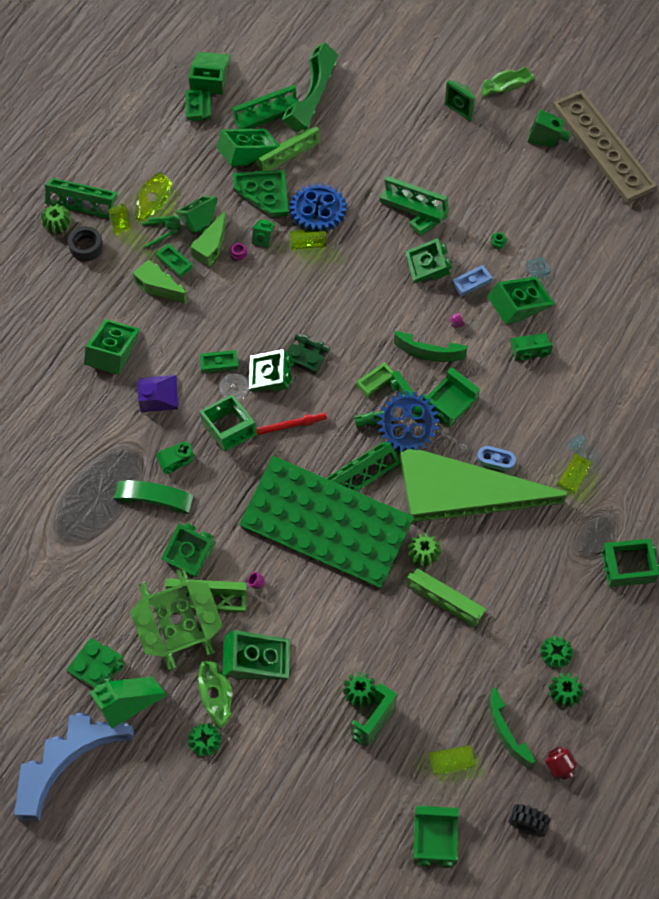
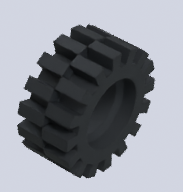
M516 804L513 806L508 823L513 828L518 829L520 832L523 831L527 835L545 837L551 818L549 815L544 814L543 811H538L537 808L533 809L528 805Z

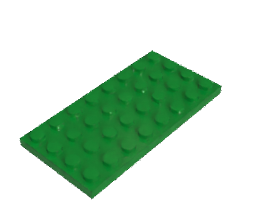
M272 455L239 526L382 589L413 523L414 516Z

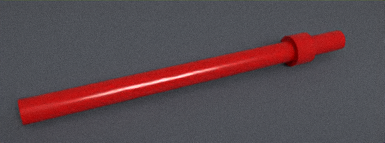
M326 412L316 415L307 414L303 415L302 418L256 428L257 435L301 425L310 426L314 422L327 420Z

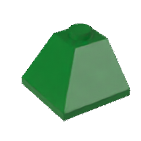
M448 80L446 82L444 105L471 122L473 120L475 96L472 90L458 81Z
M204 195L175 212L189 231L200 233L204 231L206 226L211 224L218 199L216 196Z

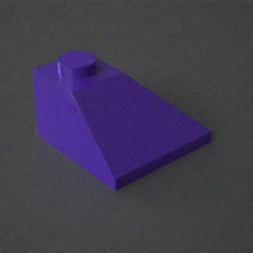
M177 376L139 378L138 403L140 411L178 409Z

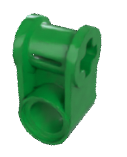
M183 441L159 451L156 454V459L163 473L169 474L192 463L194 453L191 444Z

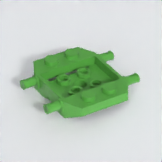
M185 568L177 570L181 581L180 585L151 595L146 582H143L144 589L142 584H138L142 599L130 611L145 654L162 656L165 659L168 670L172 669L170 662L173 668L176 667L172 653L200 642L204 645L206 655H209L210 651L211 654L215 653L211 638L223 626L208 583L190 581ZM188 592L202 628L200 632L186 595ZM150 606L154 607L165 641L167 643L165 645L162 641L159 629L157 627ZM173 613L181 614L182 621L180 624L175 625L171 622L170 617Z

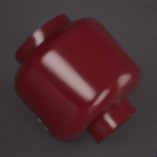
M559 746L547 753L548 757L545 763L554 778L562 777L563 780H566L574 775L573 771L576 769L577 763L569 749Z

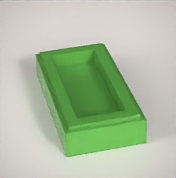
M384 362L356 382V386L368 398L390 383L393 370Z

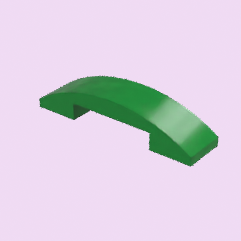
M399 331L394 333V344L415 357L436 362H452L466 359L468 348L466 345L449 342L448 348L413 341V334Z
M132 480L119 481L114 495V500L128 503L140 501L170 507L171 511L187 514L190 513L194 495L177 488L152 482Z
M495 687L491 690L490 714L495 731L507 751L518 762L531 769L536 761L526 743L518 746L501 715L504 712L505 704Z

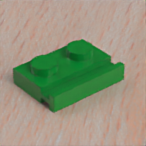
M207 89V91L186 90V121H198L206 118L211 120L210 89Z

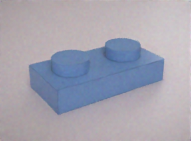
M481 265L453 279L452 285L462 297L492 282L493 277Z

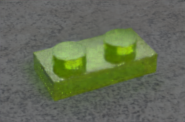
M471 745L429 752L433 775L475 767Z

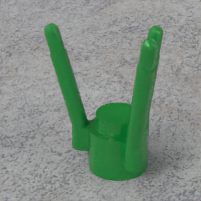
M179 216L148 218V222H142L143 226L165 223L166 230L170 229V232L146 244L145 248L173 234H177V229H181Z

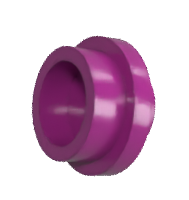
M236 243L230 249V256L235 260H243L248 255V250L242 243Z

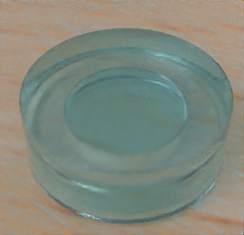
M580 434L573 438L567 446L571 451H575L582 447L587 439L583 434Z

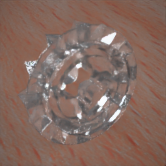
M229 374L221 380L219 390L223 397L226 398L233 395L238 401V399L244 398L249 392V382L240 374ZM231 385L234 387L238 386V391L231 390Z

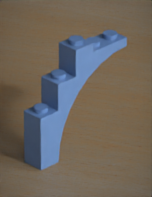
M77 713L76 716L69 715L67 740L62 737L45 739L43 763L28 761V764H21L14 813L18 820L40 821L45 799L60 773L82 754L100 745L116 741L133 740L134 730L132 726H129L127 723H121L111 729L106 722H96V724H93V720L88 714Z

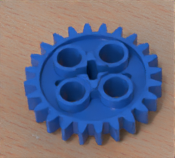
M315 183V187L308 184V189L302 187V192L297 190L296 195H293L292 201H290L291 219H294V224L299 223V228L305 227V232L312 229L313 234L315 230H318L319 234H321L322 230L328 233V228L335 230V225L340 226V221H344V216H346L347 203H345V197H342V192L337 193V188L331 190V185L326 188L324 183H322L321 187L317 183ZM319 197H321V205L319 206L318 218L317 220H315L316 211L318 209V200Z
M406 391L405 396L398 392L397 399L392 395V402L385 401L388 405L387 408L381 407L384 414H378L382 421L377 422V424L383 425V427L378 431L385 432L382 439L388 438L387 443H394V450L398 446H400V452H403L405 447L407 450L412 449V447L415 450H419V445L426 448L424 442L432 443L429 437H436L433 430H439V428L434 426V423L440 422V420L434 419V416L438 412H432L435 405H428L430 402L429 398L423 401V394L417 398L415 391L412 396H410L409 391ZM419 406L422 408L423 413L420 417H415L412 413L413 409ZM398 407H401L404 412L400 418L394 416V410ZM408 416L411 420H425V423H411L410 427H407V424H392L391 422L407 420ZM419 425L423 428V434L417 437L414 435L413 429ZM398 426L404 429V434L401 437H397L394 433L395 428Z

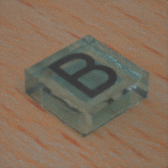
M544 256L527 261L526 265L532 277L537 276L538 278L550 274V269Z

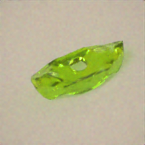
M162 172L156 173L142 186L136 200V222L144 221L155 214L168 199L172 181ZM152 193L156 195L157 200L150 201L147 195Z

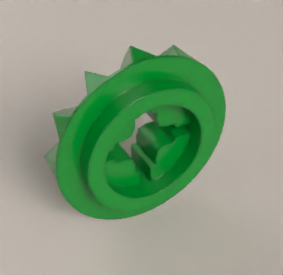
M554 635L543 642L540 655L542 660L550 667L562 668L572 660L573 649L570 642H567L563 637H556ZM553 647L556 649L562 648L560 656L559 654L551 656L554 650Z
M200 723L196 727H192L188 735L190 749L199 756L214 754L219 749L222 741L221 733L216 726L210 723ZM202 732H204L206 737L210 736V738L207 739V747L205 746L203 741H199V739L202 738Z

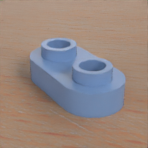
M484 446L478 451L477 459L483 466L502 471H510L515 466L516 457L510 451L491 446Z

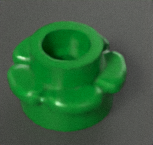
M501 232L494 233L490 237L491 245L496 249H502L508 242L505 234Z

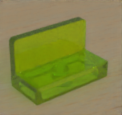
M309 229L307 232L305 230L290 231L291 250L326 248V231L318 232V230H315V232H312V229Z

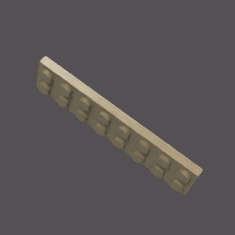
M582 90L553 102L552 107L564 120V123L626 203L656 190L657 185Z

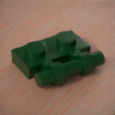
M297 333L294 340L300 342L299 345L291 343L286 352L292 357L293 365L317 375L325 361V356L320 355V353L328 354L330 347L324 345L325 343L322 341L317 342L310 339L308 335ZM308 345L315 349L314 351H310L306 349V346Z

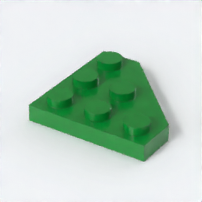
M284 169L233 173L234 192L270 217L289 216Z

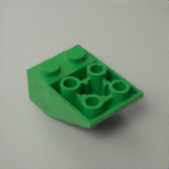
M197 52L189 73L190 90L207 91V89H210L212 94H223L231 55Z

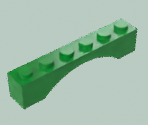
M325 42L315 47L309 58L311 82L307 95L302 101L288 107L282 118V121L295 133L306 130L309 127V121L316 112V105L320 102V96L326 89V83L332 75L331 71L337 64L336 60L339 54Z

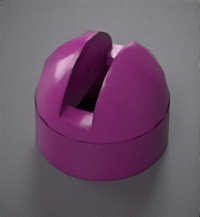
M459 312L450 317L449 322L452 323L451 326L453 328L465 326Z
M253 572L248 578V586L254 589L262 588L265 584V578L260 573Z

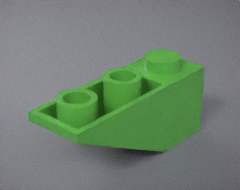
M223 211L219 216L215 217L213 223L208 228H205L202 235L197 240H194L191 245L192 257L207 267H210L220 256L227 224L226 212Z
M150 260L133 272L134 282L146 293L183 303L187 302L185 288L182 285L176 284L169 274L166 275L157 264H153Z

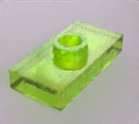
M124 203L108 209L114 235L131 229L127 207Z
M575 453L557 486L575 495L592 461Z

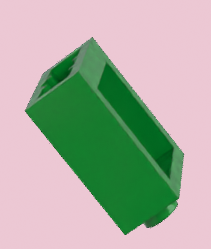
M233 395L200 411L202 424L224 452L257 435L255 421ZM234 412L242 423L220 433L212 422Z
M651 538L604 543L601 553L608 587L656 583L659 577V563L656 562L657 549L652 544ZM646 550L650 571L618 573L614 552Z

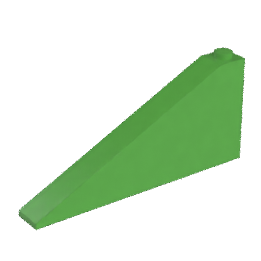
M408 449L400 453V464L409 514L414 516L413 522L564 504L567 496L566 491L423 450Z

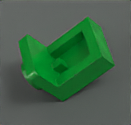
M265 219L258 220L253 227L252 244L269 247L270 236L275 230V223Z

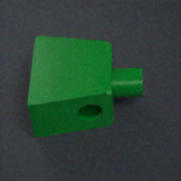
M539 109L531 126L527 142L555 147L558 139L568 142L571 132L562 129L563 119Z

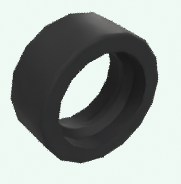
M79 227L69 235V249L75 259L85 262L92 261L102 253L103 242L101 234L93 227ZM84 238L96 240V244L87 250H80L75 246L78 241Z

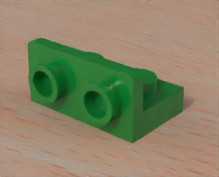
M547 333L510 338L515 360H528L534 357L543 358L551 355L553 345L552 342L549 343Z

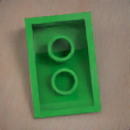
M221 129L216 146L230 166L234 167L246 166L280 147L266 129Z
M537 276L498 282L487 296L505 324L520 322L555 304Z
M105 319L85 347L84 365L119 375L127 363L140 329Z
M233 630L224 636V677L238 679H289L290 639Z
M153 676L108 681L104 684H99L90 692L99 711L111 729L167 696Z

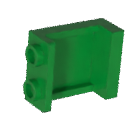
M451 367L446 373V378L428 395L424 394L423 401L429 398L430 402L428 405H435L432 412H438L436 418L440 420V423L450 427L479 398L480 388Z
M379 683L375 688L374 703L379 706L364 726L355 720L351 723L352 739L361 746L364 744L369 747L396 708L397 693L382 683Z
M415 806L413 863H418V866L421 867L440 864L442 868H452L453 865H457L459 808Z

